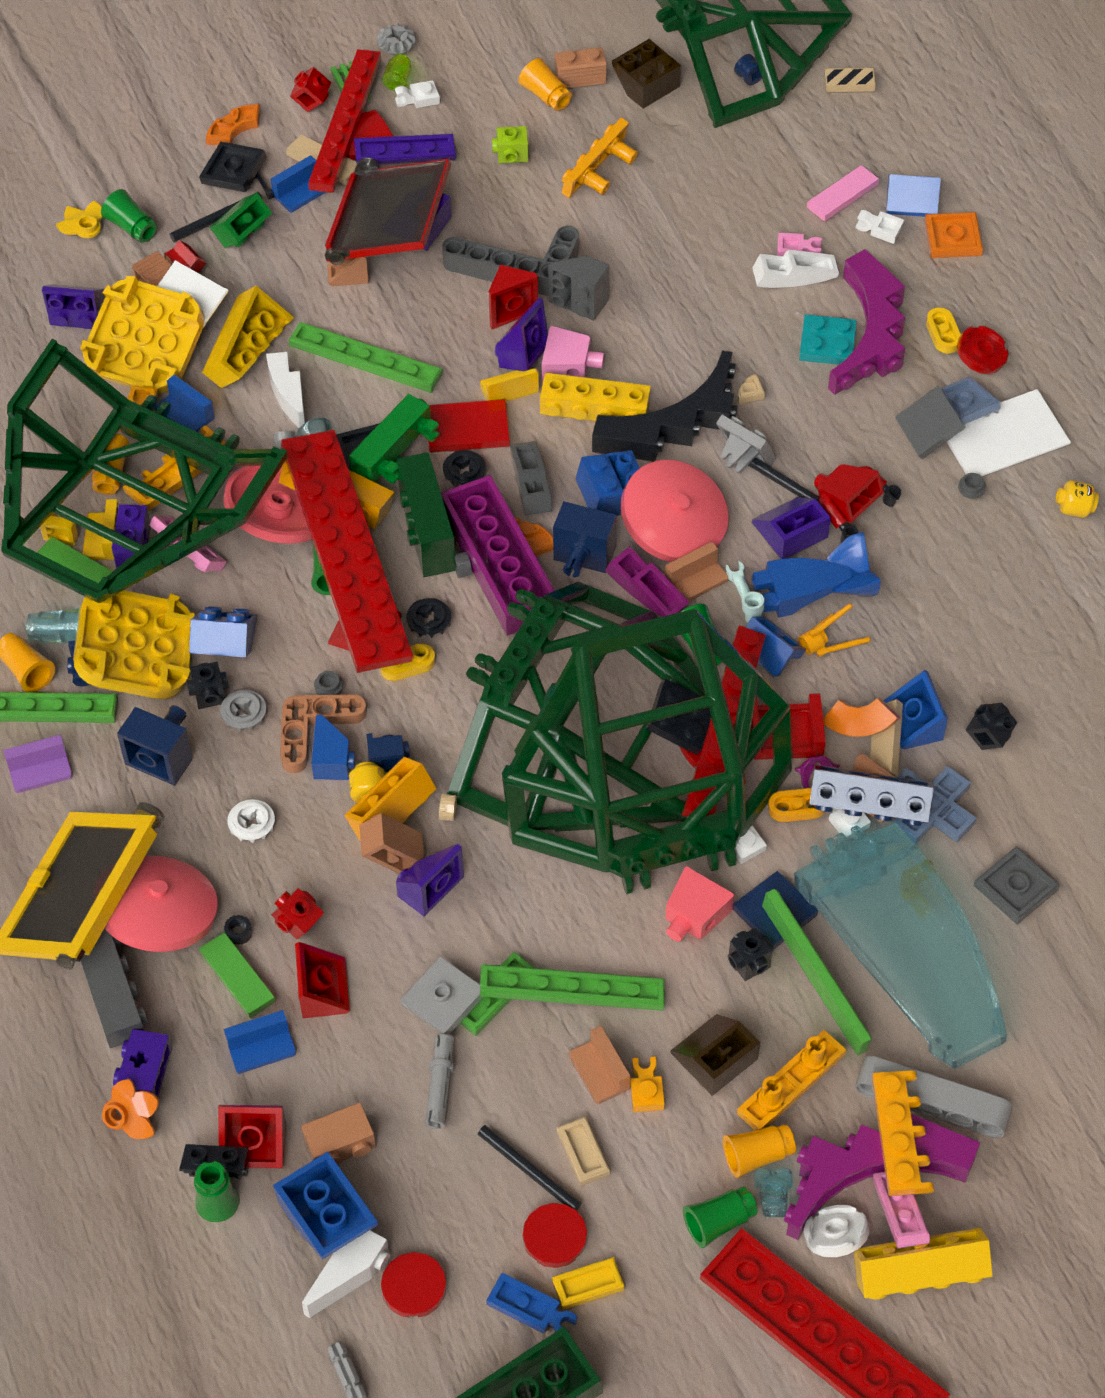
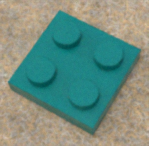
M804 314L799 361L837 365L844 362L853 352L856 319Z

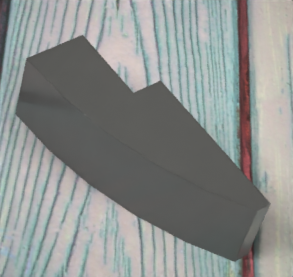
M531 441L510 445L515 477L525 516L552 512L551 493L537 442Z

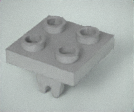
M721 415L716 424L727 441L721 454L724 460L729 456L726 463L727 467L732 468L733 465L737 464L735 471L741 473L754 458L771 467L776 457L772 451V445L766 441L768 438L756 429L751 432L744 428L746 425L734 416L729 419Z

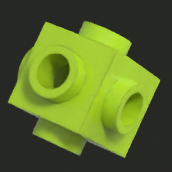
M526 126L496 127L497 138H492L493 153H498V163L528 162Z

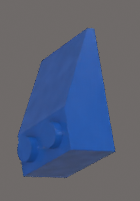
M326 1152L273 1185L279 1205L297 1231L322 1260L378 1225V1221L329 1152Z

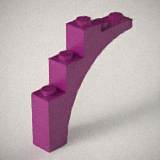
M866 249L845 260L843 278L855 291L862 304L866 318V329L857 348L844 362L830 371L828 389L834 395L842 390H848L854 383L863 378L870 377L875 371L881 377H884L891 372L898 371L903 366L905 348L897 339L903 334L905 316L897 308L903 304L905 286Z
M911 1114L912 1125L924 1126L926 1133L924 1136L914 1137L917 1156L927 1155L930 1159V1164L919 1167V1172L943 1175L966 1182L977 1156L980 1142ZM861 1124L857 1134H850L845 1149L813 1136L809 1146L805 1144L802 1146L797 1158V1162L801 1164L799 1176L802 1179L796 1194L800 1197L797 1204L791 1203L784 1218V1222L788 1223L786 1235L798 1240L804 1231L806 1221L811 1216L813 1217L828 1200L845 1188L873 1177L875 1173L885 1172L879 1131Z

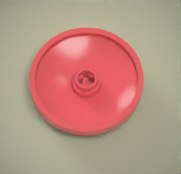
M659 460L648 463L633 474L623 490L621 514L627 531L642 549L661 560L672 562L710 542H713L717 547L726 533L728 527V508L721 490L707 474L688 463L676 460Z
M244 466L230 476L226 483L223 498L226 509H234L260 466ZM280 469L246 524L240 526V528L255 537L276 543L292 544L312 540L296 491L278 483L281 474Z
M145 856L104 929L115 939L137 949L153 952L180 950L197 943L211 930L217 913V895L208 878L195 867L174 858ZM115 866L110 868L98 883L95 900Z

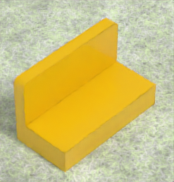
M530 368L527 371L515 370L480 380V388L486 401L505 399V402L535 394L539 392L538 371L536 368Z
M106 499L105 513H88L87 517L115 531L119 509L117 499ZM85 529L83 555L92 560H114L112 552L113 542Z

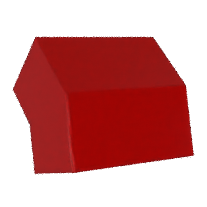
M180 240L173 249L164 253V256H168L172 263L177 261L197 273L206 265L202 257L189 244Z

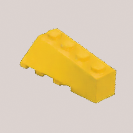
M256 285L239 294L202 373L221 389L239 380L254 364L257 357L270 346L271 341L283 331L286 324L290 323L294 317Z

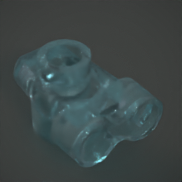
M759 1168L754 1171V1187L760 1192L762 1212L765 1217H785L788 1190L793 1186L792 1171L790 1169L780 1168L771 1171L767 1168Z

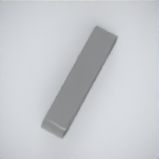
M874 1056L865 1057L855 1084V1089L862 1095L874 1099L873 1073L913 1070L916 1071L917 1079L912 1082H906L908 1097H920L921 1105L916 1108H910V1111L988 1137L1001 1138L1004 1136L1012 1111V1104L1006 1099Z

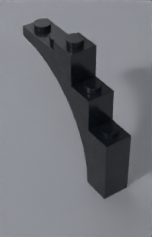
M722 350L717 366L709 378L694 393L678 403L658 411L640 415H597L592 434V452L608 454L632 450L636 459L654 462L656 461L657 453L663 452L665 442L692 447L694 436L699 437L701 427L720 430L716 423L721 415L729 419L732 416L737 417L738 405H733L732 383H728L729 379H734L736 372V363H732L733 352Z

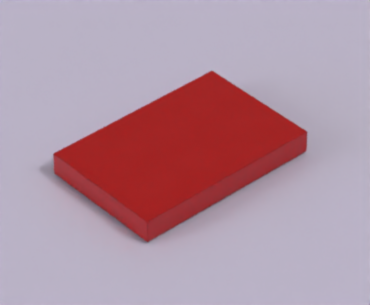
M505 399L430 405L431 419L439 424V427L435 430L439 433V436L433 442L428 440L429 453L510 447Z

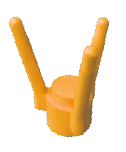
M847 604L835 614H830L812 629L799 635V643L806 649L805 653L807 655L816 653L817 657H821L826 653L870 642V637H865L825 647L828 637L824 629L852 608V604Z

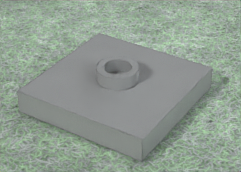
M440 956L400 999L403 1007L440 1034L450 1035L483 997H479L480 984Z

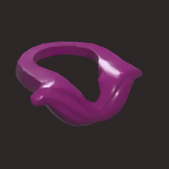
M827 756L811 757L800 767L795 768V771L800 773L801 783L805 789L811 788L808 781L815 763L818 762L821 766L839 768L840 765L831 761Z

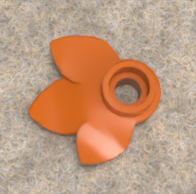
M131 1079L121 1080L114 1085L111 1100L103 1107V1122L111 1129H123L131 1138H150L155 1134V1130L148 1117L152 1116L158 1109L159 1099L149 1091L142 1090L136 1092ZM116 1109L119 1110L122 1117L117 1115Z

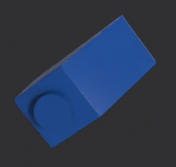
M316 715L311 763L313 778L348 780L349 769L355 768V751H350L349 740L323 715Z

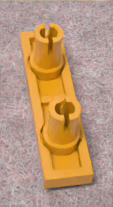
M620 118L614 125L610 124L601 139L597 138L593 142L590 151L587 154L583 153L579 157L576 166L573 169L569 168L562 177V182L564 183L561 193L570 198L584 184L597 191L600 195H604L610 186V181L594 171L612 154L625 161L628 165L635 161L638 151L622 142L626 137L628 121Z
M825 1030L817 1036L810 1037L806 1042V1046L774 1076H768L764 1079L762 1087L737 1109V1115L754 1130L769 1127L846 1055L847 1049Z

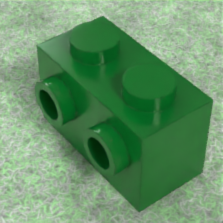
M254 193L241 199L209 228L224 248L232 245L238 247L247 241L249 233L259 230L265 224L264 220L272 212L260 195Z

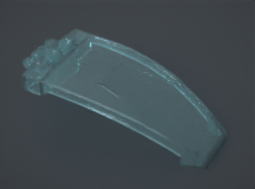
M894 823L866 835L856 825L851 828L853 839H855L853 842L842 832L836 835V841L832 837L825 840L826 847L830 852L827 855L817 845L811 847L810 851L815 861L794 872L795 887L810 906L813 904L816 906L862 965L928 1041L929 1052L953 1069H956L1006 1043L1007 1034L1000 1005L976 936L945 881L900 826Z

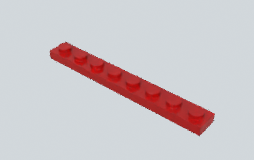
M357 49L309 179V190L334 193L381 62L380 51Z
M739 625L735 632L732 646L756 669L766 635ZM725 666L721 683L734 729L743 682ZM712 718L692 780L725 771ZM715 787L689 793L682 815L688 817ZM717 804L708 812L706 816L715 813Z

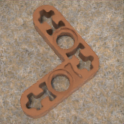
M353 694L295 695L287 698L282 706L280 757L283 769L288 773L295 774L306 768L308 762L309 725H315L316 715H323L331 724H356L363 721L366 717L365 700L359 695ZM322 705H329L333 708L328 714L317 712V709ZM337 706H341V713H338ZM351 706H357L356 712H350ZM294 707L300 708L298 710V720H293L292 711ZM295 729L303 733L298 739H291L287 736L291 730ZM292 749L297 751L298 758H296V762H290Z

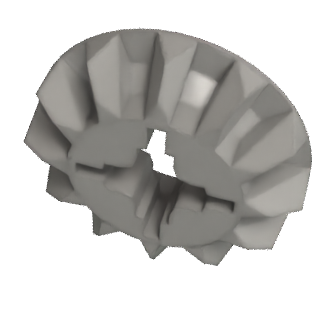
M399 23L396 26L388 24L387 29L381 28L380 34L377 35V44L380 49L390 54L405 53L412 49L416 42L414 30L409 29L408 25L401 27Z
M235 691L223 700L220 707L221 718L228 728L234 727L238 731L248 728L251 731L254 725H261L263 717L266 716V703L254 691ZM248 708V715L243 713L239 716L238 709L245 710Z

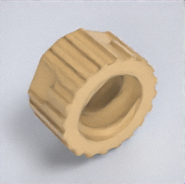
M442 794L439 806V820L454 821L457 809V796Z

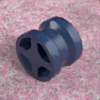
M746 54L737 61L734 72L739 77H743L747 85H754L762 79L758 64L753 55Z

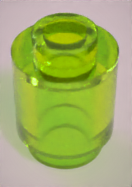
M396 54L389 59L382 77V82L387 88L395 91L396 87L406 86L412 69L410 59L402 54Z

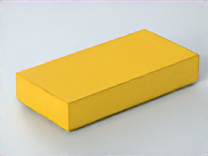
M614 1257L552 1277V1283L562 1311L624 1291V1284Z

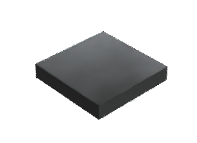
M939 385L895 417L921 459L928 456L966 428Z
M1017 846L974 882V887L1017 925L1054 895L1060 887L1052 877Z

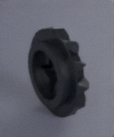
M469 450L456 451L450 454L443 463L445 480H450L453 486L457 484L463 485L483 478L486 471L484 459L478 453ZM469 466V472L464 471L460 474V469H465Z
M424 598L414 602L409 607L406 620L411 632H417L420 637L422 635H429L432 638L437 633L443 635L444 630L450 627L451 611L441 600ZM433 613L434 620H430L429 623L425 624L424 618H428Z

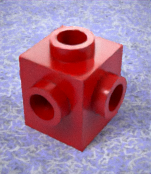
M312 67L306 72L301 71L295 77V85L290 97L304 110L309 112L325 102L329 96L328 90L332 82L315 67Z
M297 888L291 894L285 891L275 901L274 904L278 908L271 916L276 919L275 924L280 930L285 933L289 932L297 940L316 923L324 912L315 904L316 900L310 893Z

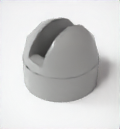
M282 431L274 433L276 447L282 449L281 440L295 437V432Z

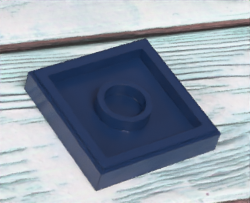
M778 871L735 902L732 909L752 929L756 927L762 936L766 935L771 941L773 949L782 944L784 940L762 907L767 892L773 889L779 892L801 928L818 916V910Z

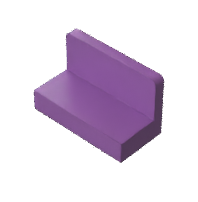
M61 735L3 750L16 793L72 778Z

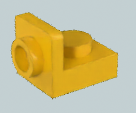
M54 513L39 527L41 528L43 540L48 541L51 537H54L64 544L74 546L77 542L78 533L75 523L63 517H57Z

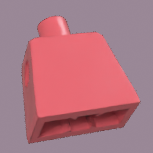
M686 866L666 905L665 918L671 922L666 930L667 935L677 942H680L687 932L698 939L704 938L731 913L735 894Z

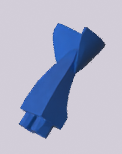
M863 532L851 535L845 539L826 560L789 558L768 561L765 570L753 572L752 583L756 591L769 589V592L762 593L764 597L763 612L776 611L778 618L792 615L799 609L831 593L876 596L879 593L881 584L880 578L869 569Z

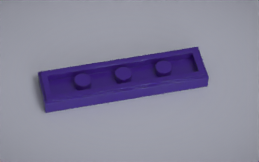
M453 134L354 138L356 165L428 162L442 159H450L451 161L456 159Z

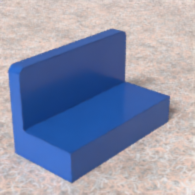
M311 155L270 179L274 198L290 213L326 193L309 190L308 182L316 163V159Z
M176 375L167 380L169 395L155 406L156 410L163 402L170 403L171 410L167 418L197 433L203 426L208 425L215 419L212 401Z
M752 617L746 625V628L766 635L758 664L774 676H780L790 659H800L806 651L803 646L766 617Z
M284 1010L224 1029L227 1045L238 1074L296 1055Z

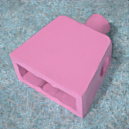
M550 326L542 360V381L544 380L545 373L586 377L588 367L603 368L605 354L591 351V338L588 335Z

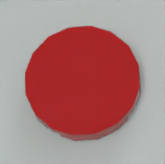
M979 325L978 328L968 327L960 335L957 342V351L961 360L971 370L981 374L998 372L1007 362L1009 355L1008 349L1006 350L1004 346V339L995 330L986 326Z
M550 1203L542 1205L531 1212L525 1221L522 1235L523 1243L529 1256H532L533 1259L537 1260V1263L544 1267L559 1268L570 1265L582 1254L586 1247L587 1229L584 1219L575 1209L565 1204Z
M412 1252L398 1256L383 1271L381 1289L385 1303L390 1310L402 1317L427 1316L436 1310L444 1299L446 1292L444 1270L435 1259L427 1254Z

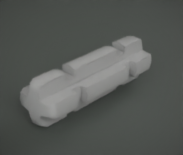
M337 1342L329 1346L328 1354L332 1363H334V1368L344 1391H346L347 1398H367L363 1385H360L361 1382L353 1362L348 1357L345 1344Z

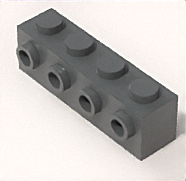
M104 929L90 955H84L80 951L79 958L109 1048L111 1049L122 1045L125 1040H129L132 1029L144 1031L142 1025L147 1024L148 1021L143 1007L136 1008L134 999L139 998L135 983L133 980L127 982L125 974L129 973L130 969L125 955L118 956L116 950L121 947V943ZM78 930L71 932L73 938Z

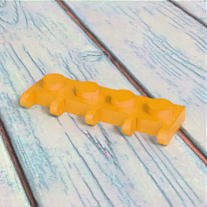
M203 426L200 429L202 435L208 438L214 433L207 426ZM166 454L162 457L164 465L153 473L144 470L141 472V475L144 478L143 482L172 495L183 485L176 459ZM189 465L192 479L202 472ZM126 485L122 487L124 492L139 505H147L148 512L161 503Z
M913 1070L872 1074L888 1196L934 1192L933 1183H921L919 1167L928 1166L930 1159L927 1155L917 1156L914 1137H921L926 1133L924 1126L912 1125L910 1108H916L921 1105L920 1097H908L906 1082H912L917 1079L916 1071Z

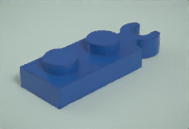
M501 1273L486 1300L488 1306L545 1334L548 1327L553 1328L554 1332L562 1328L561 1324L563 1322L577 1324V1316L573 1312L558 1311L560 1307L559 1301L504 1273Z

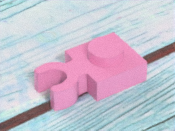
M778 233L777 256H784L787 249L821 253L822 238L811 237L806 240L804 239V234Z

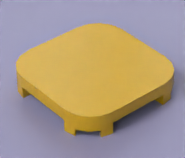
M126 276V279L117 281L112 286L107 285L102 292L105 299L87 341L82 340L80 350L83 353L87 366L103 379L128 387L139 386L158 389L159 394L168 392L167 380L173 375L182 379L203 329V312L193 297L184 291L181 294L141 282L136 276Z
M123 590L101 603L84 597L78 616L73 657L74 668L84 681L99 688L155 699H167L176 696L183 689L190 673L191 619L195 616L194 612L190 613L188 608L179 601L180 597L172 593L169 594L168 599Z

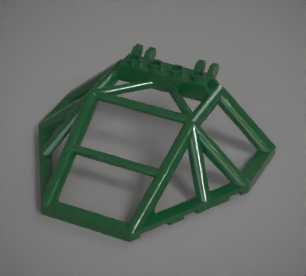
M656 0L662 8L657 11L656 19L659 23L664 22L662 25L663 29L668 33L678 30L686 41L708 109V116L713 121L714 128L780 105L785 100V95L789 90H793L812 68V63L824 54L829 48V43L843 27H847L852 17V13L841 0H822L830 11H799L791 0H778L786 11L747 10L740 0H728L734 9L698 0ZM705 13L726 18L708 24ZM768 24L821 25L822 32L804 53L799 56ZM746 27L766 91L723 106L702 42ZM768 45L791 67L780 81L778 80Z
M51 339L7 404L6 485H4L3 497L5 510L1 552L5 557L97 603H101L246 524L289 454L287 450L274 446L272 449L236 450L240 437L232 434L225 445H222L221 442L226 433L225 429L218 427L210 438L203 436L168 419L167 415H169L171 410V404L166 401L158 407L156 412H153V408L157 403V397L149 395L142 405L134 403L68 351L67 347ZM58 365L113 408L85 452L29 409ZM24 427L59 454L23 451ZM119 430L125 435L140 441L106 451ZM157 449L176 459L187 503L106 463ZM189 465L209 475L197 494ZM235 466H260L234 509L208 508ZM22 468L68 471L30 513L23 518L21 516ZM95 470L183 514L143 545L61 504L89 473ZM54 513L134 552V554L97 583L23 545ZM200 525H209V526H207V527H205V528L199 530ZM182 537L181 541L175 543L179 538Z
M575 582L539 598L530 591L519 589L515 594V599L532 609L529 611L524 605L511 602L508 605L507 612L514 618L516 617L524 621L499 662L483 653L477 654L474 660L479 667L491 672V675L489 676L484 670L475 667H469L466 672L468 679L484 686L447 792L449 795L457 796V805L508 826L505 802L471 788L495 717L526 729L534 713L515 706L514 703L529 680L540 710L544 705L543 698L546 692L536 667L545 654L571 648L576 639L658 618L654 612L581 582ZM582 601L624 618L627 621L618 624L576 607L574 604ZM565 621L589 630L554 640ZM674 637L625 649L660 679L664 680L666 678L701 697L705 696L698 667ZM606 654L592 657L594 674ZM665 659H668V660H670V661H673L674 664L676 665V667H677L680 671H678L674 666H672V665H671L669 662H667ZM574 686L548 732L578 764L576 755L586 761L583 738L564 726L578 702L577 690ZM643 724L622 762L604 752L607 775L637 794L662 788L632 769L652 733L646 730L647 724ZM543 753L536 774L554 779L558 768ZM563 775L565 782L570 783L568 779ZM529 792L525 803L529 828L535 830L554 829L555 832L594 830L592 810L572 804L573 812L542 814L547 797ZM678 797L651 803L648 807H636L621 811L646 823L683 822L687 818L682 815L685 802ZM612 821V825H620V828H626L625 826Z
M696 609L577 638L571 648L572 655L556 683L551 684L543 698L544 705L538 715L534 714L516 746L514 759L502 771L509 836L512 844L601 872H611L622 878L626 894L633 893L632 875L640 874L641 886L644 890L651 888L650 870L707 855L710 870L716 871L719 865L717 852L725 851L724 857L729 867L736 865L734 848H736L740 837L747 833L769 803L770 797L777 792L792 771L790 705L781 693L779 694L772 687L771 683L745 660ZM689 633L705 696L600 723L592 657ZM714 654L743 682L734 729ZM574 686L578 695L588 775L548 732ZM756 696H758L770 709L750 732ZM709 708L725 767L724 772L610 801L602 735ZM772 734L774 764L745 803L744 770ZM538 748L541 749L570 783L526 771ZM715 787L682 823L660 829L621 812ZM524 790L592 810L596 848L529 828ZM726 795L727 811L706 816ZM612 821L641 834L614 840Z

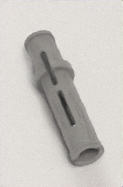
M448 1034L435 1036L433 1060L429 1063L431 1081L425 1125L433 1129L445 1127L450 1074L454 1071L452 1052L455 1038Z

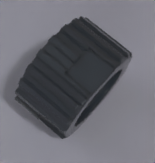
M233 915L225 922L224 931L233 944L243 945L250 940L252 928L247 917ZM236 926L245 928L241 934L234 933L231 930Z

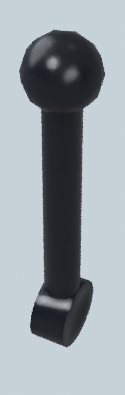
M258 171L256 178L263 187L267 198H274L272 189H269Z

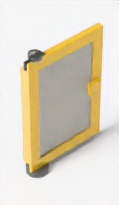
M145 802L137 805L134 815L69 812L0 929V955L53 959L61 967L69 970L73 969L75 962H80L84 955H90L155 840L157 833L154 830L160 827L165 819L163 812Z

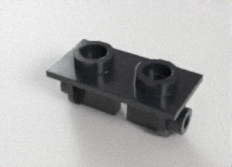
M186 1144L179 1171L189 1173L190 1177H194L196 1175L195 1171L202 1163L216 1161L227 1170L229 1177L241 1179L242 1176H248L249 1166L245 1162L249 1149L248 1147Z

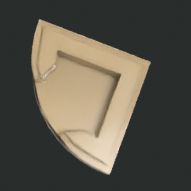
M757 374L747 377L738 390L739 404L765 398V392Z

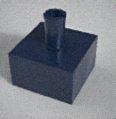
M563 501L553 526V560L566 563L563 567V572L567 576H570L574 569L573 577H578L581 573V568L607 573L605 570L611 562L616 549L617 515Z
M172 705L165 717L161 718L134 707L117 732L125 765L175 786L193 760L186 728L180 726L187 717L186 712L182 708Z

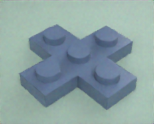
M947 766L931 782L934 783L928 823L922 822L921 826L905 824L904 819L896 818L893 821L892 828L915 845L933 826L958 843L976 823V817L956 803L970 789L971 782ZM905 768L898 776V778L924 781L908 768Z

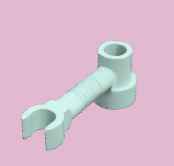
M739 561V570L736 572L731 571L729 566L726 565V574L728 579L736 585L742 599V611L745 613V620L748 623L752 617H762L764 597L758 592L750 591L744 578V565Z

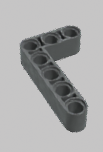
M568 225L562 226L557 230L544 259L458 237L447 238L442 243L443 266L446 270L493 282L500 265L533 272L538 276V294L549 296L548 266L554 262L577 258L579 254V232L575 227Z

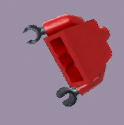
M842 464L829 475L821 473L815 478L814 486L819 492V504L831 517L830 522L832 525L842 531L841 543L848 538L846 535L858 533V529L852 525L847 526L846 521L852 523L883 493H885L883 502L889 507H893L896 500H899L901 496V489L898 486H888L886 484L887 481L879 475V471L872 469L870 466L856 467Z

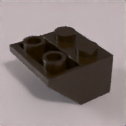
M650 39L612 60V66L627 96L642 109L680 87L681 65Z
M716 1014L671 1049L670 1053L713 1096L758 1060L760 1042L740 1021Z

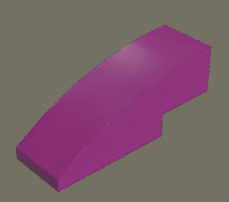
M630 546L613 559L605 570L631 596L661 617L679 613L690 603L652 562L647 565Z

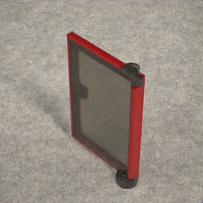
M372 158L360 159L356 164L355 172L350 175L325 244L327 250L324 255L326 261H330L334 265H341L344 259L425 249L451 168L450 159L381 168L379 163Z

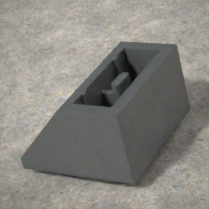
M587 255L551 263L548 266L549 302L594 321L609 301V264Z

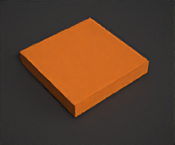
M976 212L925 214L924 221L931 258L982 256L983 247Z

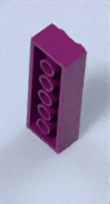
M491 475L441 492L453 536L462 553H468L472 572L507 636L518 632L524 621L516 617L514 618L506 610L511 602L525 606V604L519 603L515 599L517 591L519 589L530 591L539 598L553 592L552 585ZM525 606L529 611H531L532 608Z

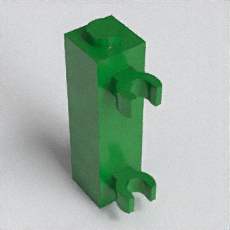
M408 393L349 455L350 471L373 482H376L382 475L388 482L394 484L398 480V473H396L397 463L394 461L420 434L431 442L439 436V433L435 431L439 424L431 419L430 405L424 400L417 399Z

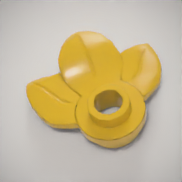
M92 201L85 210L67 206L64 212L65 220L56 223V227L61 233L66 235L93 238L101 231L102 207L96 201Z

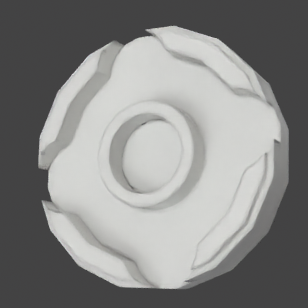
M833 1205L818 1211V1216L814 1219L811 1216L806 1221L803 1229L807 1247L813 1253L822 1257L848 1255L858 1250L867 1241L870 1233L866 1215L863 1212H857L856 1208L850 1205Z

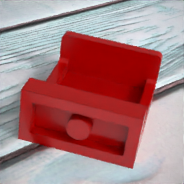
M809 694L808 703L789 704L792 759L824 756L826 741L821 694ZM757 697L751 731L770 709L768 705H758ZM772 734L756 754L754 760L773 759Z

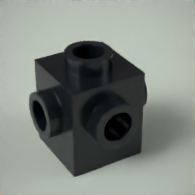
M218 661L189 667L191 679H186L189 696H196L198 709L221 705L225 699L224 689L229 688L226 671L220 672Z
M1002 702L983 704L976 709L966 731L981 750L1003 748L1010 739L1011 733L1018 722Z
M756 927L748 932L741 931L730 941L729 963L735 971H738L743 980L747 981L756 975L762 974L771 967L773 945L766 935L762 936Z

